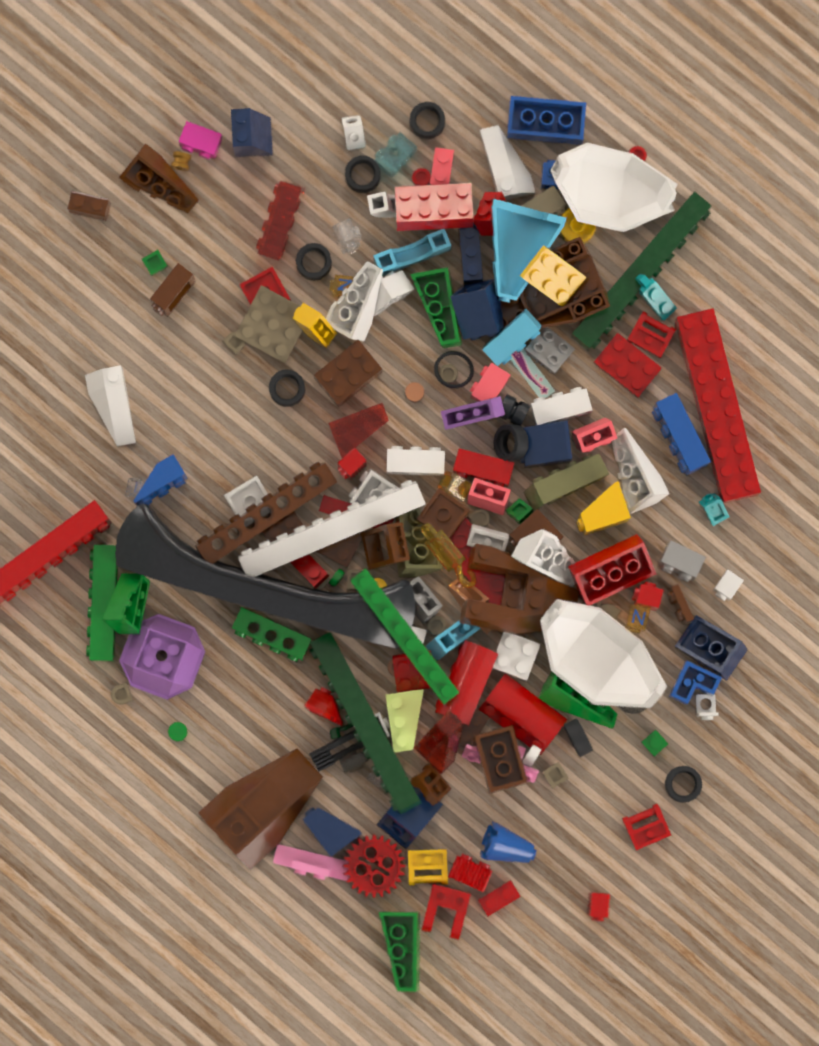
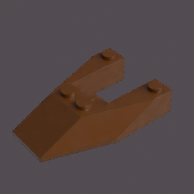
M476 543L470 550L468 568L505 576L501 604L497 605L468 598L462 604L459 623L510 634L542 632L540 620L557 599L578 603L579 593L574 587L566 585L513 558L512 554L495 547Z

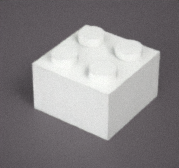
M503 632L496 651L498 656L492 669L527 681L540 644L515 634Z

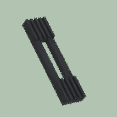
M376 718V719L378 720V722H379V724H380V726H381V728H382V730H383L385 736H387L386 733H385V731H384V729H383V727H382V725H381V723H380V721H379V719ZM356 729L309 753L318 772L365 747L363 742H357L331 755L330 750L355 738L354 732H356Z

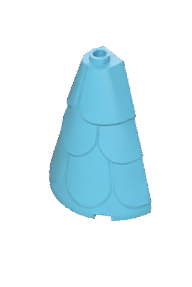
M493 199L491 211L495 293L499 296L498 300L510 303V299L517 300L528 285V282L520 274L543 245L548 249L551 247L563 229L566 217Z

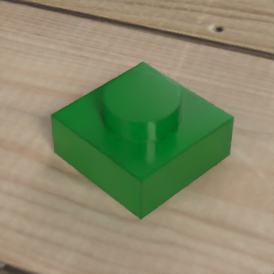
M159 250L142 258L151 276L168 267Z
M520 498L506 510L507 515L518 524L524 522L534 512L533 508Z
M654 730L641 742L653 757L668 745L667 741L657 730Z

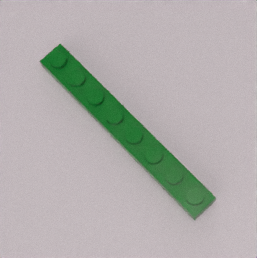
M363 569L349 580L442 704L447 703L456 696L459 691L367 569Z

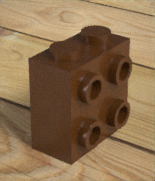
M536 509L509 535V542L516 548L520 539L541 529L557 536L559 542L564 536Z

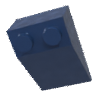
M697 615L675 645L684 654L726 681L748 650L743 641Z

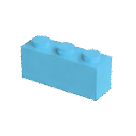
M525 309L504 327L498 335L488 341L482 350L497 366L501 363L505 365L512 358V353L515 351L520 352L526 346L525 342L528 339L533 340L540 334L541 324Z

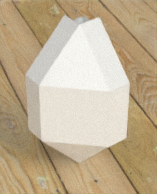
M585 143L558 155L550 170L578 222L625 232L674 211L671 203L676 198L675 188L678 184L632 153Z
M557 599L540 620L551 671L592 704L651 708L665 691L667 686L643 641L600 607Z

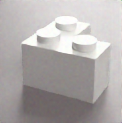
M402 270L397 273L392 271L384 278L383 276L381 277L373 317L381 314L392 303L404 299L415 289Z

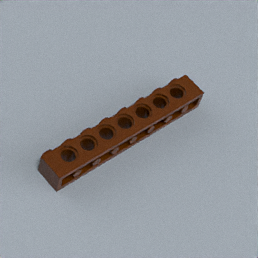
M319 461L309 467L310 471L305 474L301 472L293 477L295 481L290 484L287 482L277 488L278 492L273 495L271 493L261 498L262 502L258 505L254 503L245 509L246 513L241 516L236 514L229 519L230 523L226 526L221 524L213 530L214 533L209 537L204 535L199 538L195 548L203 560L212 564L337 483L327 464L324 462L320 464ZM314 475L317 477L318 482L315 486H310L309 478ZM299 486L302 490L301 495L298 497L293 495V488ZM283 496L286 503L283 507H278L276 501L279 497ZM263 507H267L270 510V514L266 518H263L260 514ZM251 517L254 524L251 528H246L244 522L247 518ZM231 528H236L238 532L234 539L228 536ZM219 538L222 545L219 549H214L212 542L214 539Z

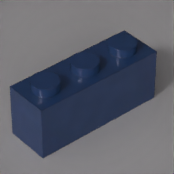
M473 223V228H459L463 285L483 281L479 231Z

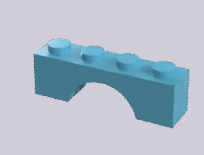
M441 229L426 235L410 245L388 249L373 255V260L376 266L383 269L382 276H385L392 271L401 270L451 250V243L445 229Z

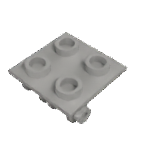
M548 327L543 328L540 334L525 348L527 355L537 359L536 362H541V366L544 365L549 370V373L552 372L554 374L575 350L574 347Z

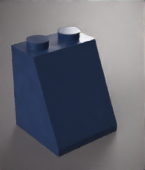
M251 108L231 109L232 142L235 157L273 155L271 117Z
M494 279L462 285L450 296L463 340L470 338L473 341L480 339L484 335L493 337L498 335L499 331L504 327L501 300H498L499 296L495 293Z
M568 420L524 427L529 441L528 450L520 460V463L524 464V468L568 464L571 462L572 452Z
M416 787L413 788L421 804L403 814H400L398 810L394 811L391 806L376 824L405 849L409 847L443 806L440 801L432 806L424 798L420 789Z
M312 807L304 813L306 817L303 818V821L330 857L362 834L359 829L321 808L315 809Z

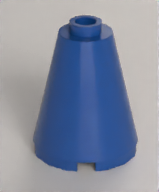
M492 821V825L487 827L481 844L485 848L484 851L480 850V857L482 859L529 863L530 860H534L536 856L534 844Z

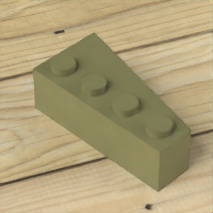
M592 453L581 458L582 461L579 463L573 461L565 465L566 469L562 471L558 468L550 472L549 477L543 478V476L534 479L532 481L533 484L523 492L533 511L536 509L540 510L546 503L550 505L562 498L561 496L564 495L566 497L576 492L578 488L583 489L609 475L600 454L594 456Z

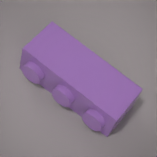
M501 396L444 410L441 411L445 430L503 416L505 412Z

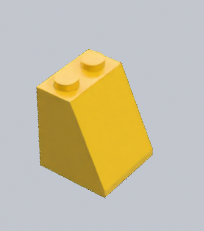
M619 481L612 484L579 515L576 524L579 532H583L584 536L626 523L631 518Z

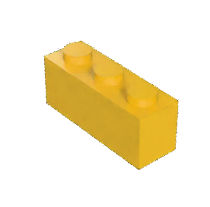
M302 303L295 310L293 320L310 339L327 349L337 332L325 317L305 303Z

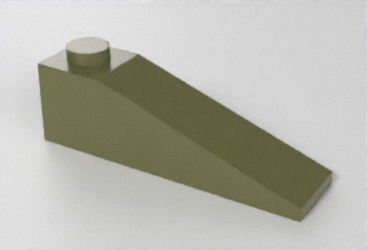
M419 507L396 517V523H403L410 560L397 564L399 577L417 578L418 576H424L442 569L440 550L437 545L435 546L430 530L417 521V517L421 513Z

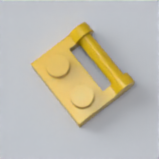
M447 849L409 850V886H415L417 883L448 884ZM441 869L442 875L415 876L414 870Z

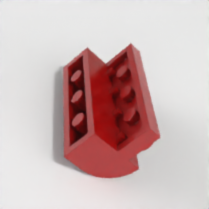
M465 640L459 647L457 660L451 666V674L449 676L450 681L459 693L445 704H442L438 699L435 713L469 725L498 653Z
M506 673L479 708L480 711L503 728L513 726L515 737L530 748L532 745H535L542 749L539 755L545 751L567 721L564 716Z

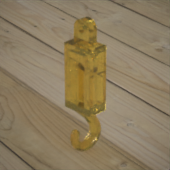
M425 523L421 527V532L428 539L424 544L448 573L453 569L455 570L461 586L464 588L474 587L476 584L474 572L470 569L467 571L471 577V582H467L463 576L462 562L465 560V557L442 529L437 532L431 524Z

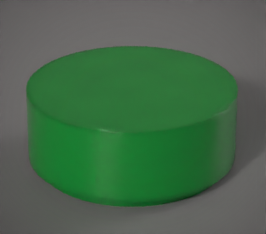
M339 568L328 584L336 587L344 577L345 572Z
M181 722L171 724L168 729L169 737L174 741L184 740L188 733L187 727Z

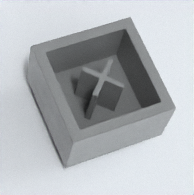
M670 541L658 565L661 566L662 571L669 574L674 572L679 575V579L689 582L696 579L706 557L676 542Z

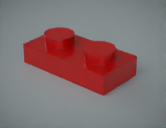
M309 554L290 562L315 589L329 577V574Z
M510 880L478 899V902L487 917L521 896Z

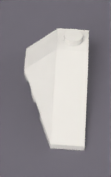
M497 125L481 129L480 133L496 192H502L506 200L535 194L531 174L500 127Z
M367 261L353 278L352 284L343 290V295L339 300L331 305L326 320L336 331L350 339L365 341L372 324L383 269Z
M121 365L100 369L85 375L88 394L117 447L135 444L136 440L126 383Z
M623 428L616 434L617 439L612 441L615 461L619 464L620 473H618V478L622 481V493L629 514H632L658 503L669 492L658 471L628 430Z
M541 529L520 539L512 554L513 558L572 587L574 585L568 566L574 564L575 561L569 557L566 552L567 550L559 543L557 536Z

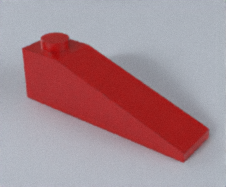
M323 687L320 690L316 688L306 702L305 709L342 726L343 721L331 691Z

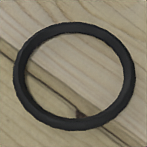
M449 351L437 358L434 365V373L442 385L457 389L466 386L471 381L474 367L471 360L465 354ZM449 355H457L464 358L470 367L468 379L457 385L445 382L438 373L440 361Z

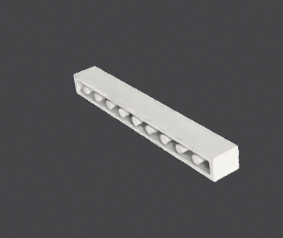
M408 480L403 482L398 489L394 490L392 487L383 491L384 495L376 497V495L370 496L365 499V503L360 505L358 502L351 504L347 507L348 510L344 512L340 510L329 514L330 517L325 520L319 518L312 521L313 525L305 527V525L295 528V532L292 534L283 533L277 536V540L273 542L267 540L260 543L259 548L254 550L248 548L241 551L242 555L239 556V561L245 574L253 577L425 505L417 482Z

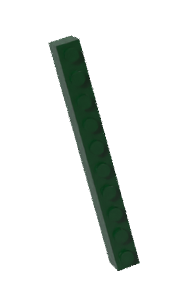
M694 191L607 292L610 307L586 317L575 329L571 337L587 351L591 348L595 349L601 342L599 338L603 334L607 335L614 326L611 324L616 319L619 321L625 315L624 309L628 305L632 306L637 301L638 297L636 295L640 292L641 286L635 278L639 274L646 275L648 279L656 278L663 270L660 267L665 262L668 264L675 256L673 252L677 248L680 250L686 244L685 238L689 234L693 235L698 230L699 226L697 224L701 220L705 221L710 216L711 212L709 210L712 205Z
M331 632L310 642L313 648L309 650L314 659H319L321 665L318 667L322 675L328 676L330 681L327 684L331 692L336 691L339 697L336 701L340 709L345 708L348 714L345 718L349 726L354 725L356 729L354 735L358 743L363 742L365 749L362 751L367 760L372 759L374 766L371 767L376 777L381 776L383 783L380 784L385 794L390 793L392 800L389 802L394 811L398 810L400 814H403L421 804Z

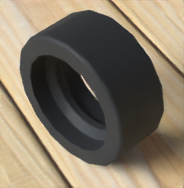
M426 101L419 103L413 108L410 113V127L417 137L429 140L436 138L442 133L445 126V115L439 105ZM431 110L436 113L439 121L434 130L423 131L417 126L416 118L420 112Z
M368 156L352 158L345 168L347 185L358 193L373 191L380 181L378 163ZM367 164L373 169L374 177L369 184L359 185L353 181L352 170L356 165Z
M310 243L298 251L296 266L300 275L305 279L312 281L321 280L331 270V255L323 245ZM311 251L321 253L325 259L323 269L316 273L307 271L302 263L305 254Z
M281 370L272 376L269 383V393L272 400L278 405L292 407L303 399L305 383L297 372ZM284 377H290L298 384V392L291 399H283L276 392L277 382Z
M512 424L499 427L493 440L496 455L504 461L521 460L525 456L529 445L525 429L522 426ZM510 433L513 434L515 441L512 453L509 452L507 446Z
M577 718L563 725L579 757L593 751L590 741Z
M678 766L667 774L665 790L674 801L680 803L690 802L701 793L702 779L694 768ZM679 773H687L695 781L694 790L687 796L678 795L672 787L673 778Z

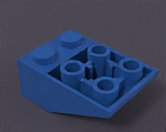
M174 454L156 464L133 500L137 506L143 503L150 505L155 497L161 498L169 493V489L174 486L179 488L186 483L185 480L188 478Z

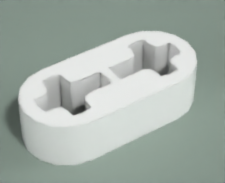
M532 745L522 761L523 765L531 767L542 749Z

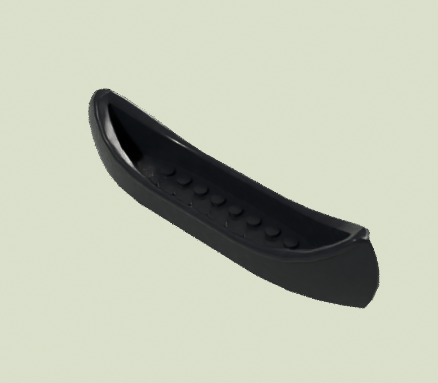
M148 504L138 505L126 517L119 530L115 556L116 564L120 568L316 628L388 647H399L358 592L343 593L311 589L263 574L255 577L246 575L243 568L229 565L219 560L213 564L203 560L195 548L174 534ZM402 579L381 587L382 591L411 628L415 615V598L411 583Z

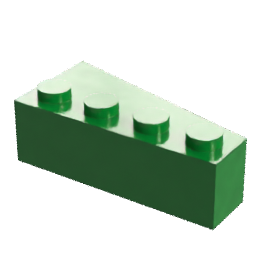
M448 267L410 274L443 349L462 346L459 324L450 297L454 292Z
M379 912L396 990L398 992L419 991L420 912Z

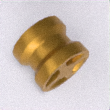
M174 151L172 155L174 160L170 167L179 171H189L188 162L192 156L185 152Z

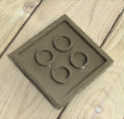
M261 285L234 336L285 363L302 332V329L293 320L294 312L300 306Z

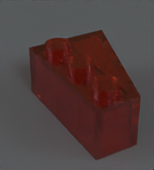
M383 403L328 423L341 459L389 421Z
M449 710L414 747L441 775L455 761L463 722Z

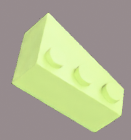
M424 689L386 695L393 750L395 753L412 751L414 748Z

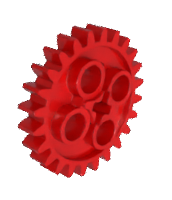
M375 834L372 835L371 840L366 835L364 842L358 838V845L351 843L353 850H346L349 857H343V859L348 862L342 865V867L347 868L348 871L344 872L343 875H349L346 882H353L351 889L358 887V894L364 891V897H367L369 892H371L372 898H375L376 892H378L380 897H383L384 890L390 894L389 888L396 889L397 887L394 883L402 882L398 876L405 874L400 871V868L406 867V865L400 864V861L405 858L398 856L402 850L395 851L396 843L389 845L390 838L384 842L383 835L378 840ZM369 847L375 850L373 858H368L365 854L366 849ZM361 856L371 863L376 861V866L387 871L389 875L386 876L376 869L371 871V866L359 860V857ZM385 857H389L392 860V865L389 868H385L382 865ZM359 864L365 866L366 871L363 875L356 873V866ZM375 874H380L382 877V882L379 885H375L372 881Z

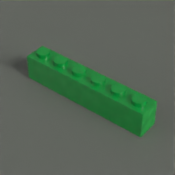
M94 545V549H90V561H93V568L89 570V580H92V588H89L88 598L92 599L91 607H88V618H91V626H87V637L90 638V645L86 647V657H89L90 661L114 662L116 631L102 619L117 585L116 545Z

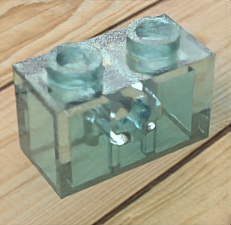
M401 132L397 136L395 134L392 135L387 142L386 148H381L375 154V161L378 163L379 168L391 178L417 151V146ZM398 151V156L394 155L391 157V152L395 153Z

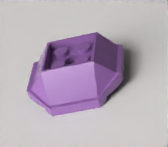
M157 614L142 621L140 634H129L119 662L132 687L168 700L193 687L205 655V649L195 627ZM160 651H166L167 659L165 661H158L157 654Z

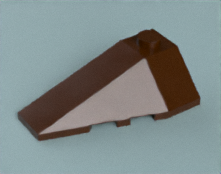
M146 143L119 176V179L133 190L138 192L144 191L150 194V197L154 199L160 198L166 201L168 205L186 213H189L199 201L164 158Z

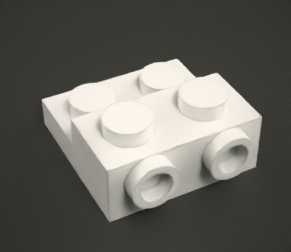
M370 469L368 472L364 471L359 478L361 481L359 487H354L349 494L351 499L349 501L352 504L358 502L360 505L365 503V499L370 496L376 495V497L384 495L383 491L392 487L395 490L399 487Z

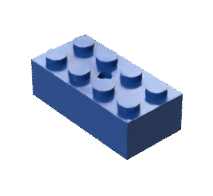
M511 96L507 138L582 145L586 102Z
M675 393L656 402L652 415L656 422H660L662 426L660 431L664 439L668 438L670 442L669 449L673 456L676 455L679 460L677 465L680 472L688 476L707 467L711 461L678 394Z

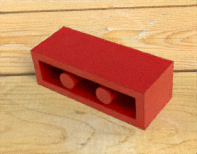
M459 448L453 473H456V477L467 479L468 476L491 482L501 487H508L514 462Z

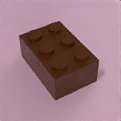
M358 339L315 373L314 379L339 408L383 373V370Z
M513 726L474 736L489 794L528 783Z

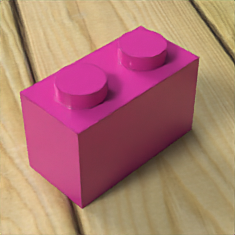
M186 121L178 143L183 151L192 153V151L197 152L200 157L209 160L210 158H216L223 137L221 133Z

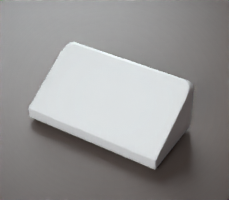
M472 524L466 545L473 547L477 543L495 547L505 552L509 534Z

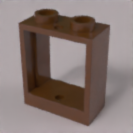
M178 263L150 298L153 310L160 316L165 314L168 317L196 282L194 275Z
M402 522L386 524L361 532L368 570L384 568L410 560ZM384 532L389 555L387 560L383 558L379 533Z

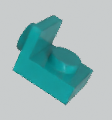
M707 494L699 501V505L704 509L712 526L730 517L722 499L717 494Z

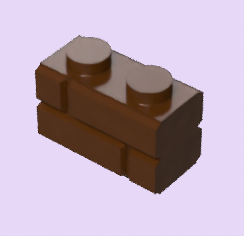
M72 191L67 209L71 214L107 221L111 203L107 198H99L98 196Z

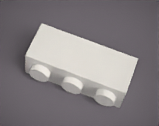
M577 387L571 389V393L564 395L563 392L552 394V398L549 399L544 397L534 399V403H531V411L535 425L560 422L592 413L587 389Z
M391 446V449H387V474L444 476L445 451H441V448L430 447L429 450H422V447H410V450H404L402 446Z

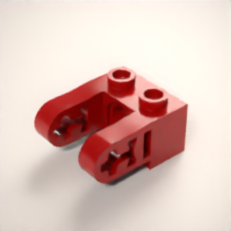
M433 884L421 931L431 933L437 906L456 910L449 938L459 940L471 893Z

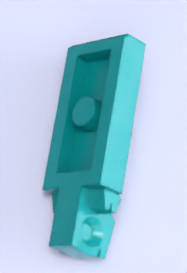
M639 274L635 279L641 286L639 289L640 295L659 319L665 321L677 307L653 278L648 279L646 275Z

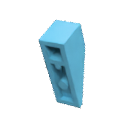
M459 620L435 637L426 647L431 651L436 661H438L481 628L459 623Z

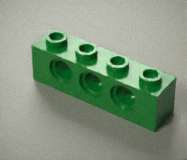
M241 607L232 626V629L235 630V635L244 639L245 636L253 638V643L262 646L264 643L270 646V651L279 655L280 652L288 654L287 658L294 662H297L298 659L303 661L310 642H312L311 638ZM251 623L259 625V630L256 633L249 632L248 627ZM275 631L277 634L276 639L268 641L266 639L267 632ZM286 639L294 641V646L291 649L284 648L283 643Z

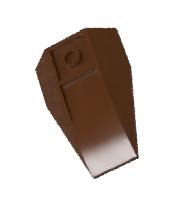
M581 237L551 249L552 252L586 276V279L568 302L561 307L528 283L517 300L510 299V303L501 301L504 327L525 309L541 324V328L574 323L610 307L602 279Z
M295 749L230 784L198 813L236 857L251 870L281 842L323 776L298 749Z

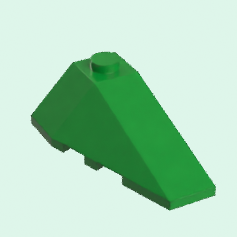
M551 671L542 686L539 699L560 711L611 729L614 728L618 714L610 706L592 704Z

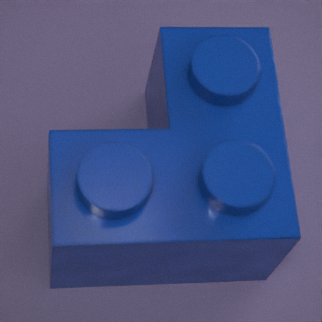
M685 661L668 697L687 705L695 688L713 696L722 677L689 661Z

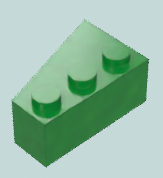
M121 573L102 619L118 634H140L150 580L137 573Z

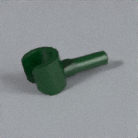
M347 724L331 729L330 738H340L341 731L350 729L354 725L349 726Z

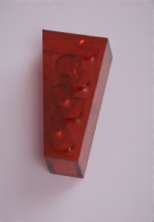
M285 180L275 184L273 194H275L274 202L270 201L267 212L270 215L268 220H264L262 226L264 234L262 238L258 239L256 249L259 250L257 254L278 261L282 260L289 239L288 232L291 231L295 221L294 212H297L301 203L299 196L300 193L304 194L306 187Z

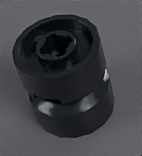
M506 394L502 402L505 415L499 416V418L504 420L510 419L512 424L521 426L531 405L523 401L518 403L516 398Z

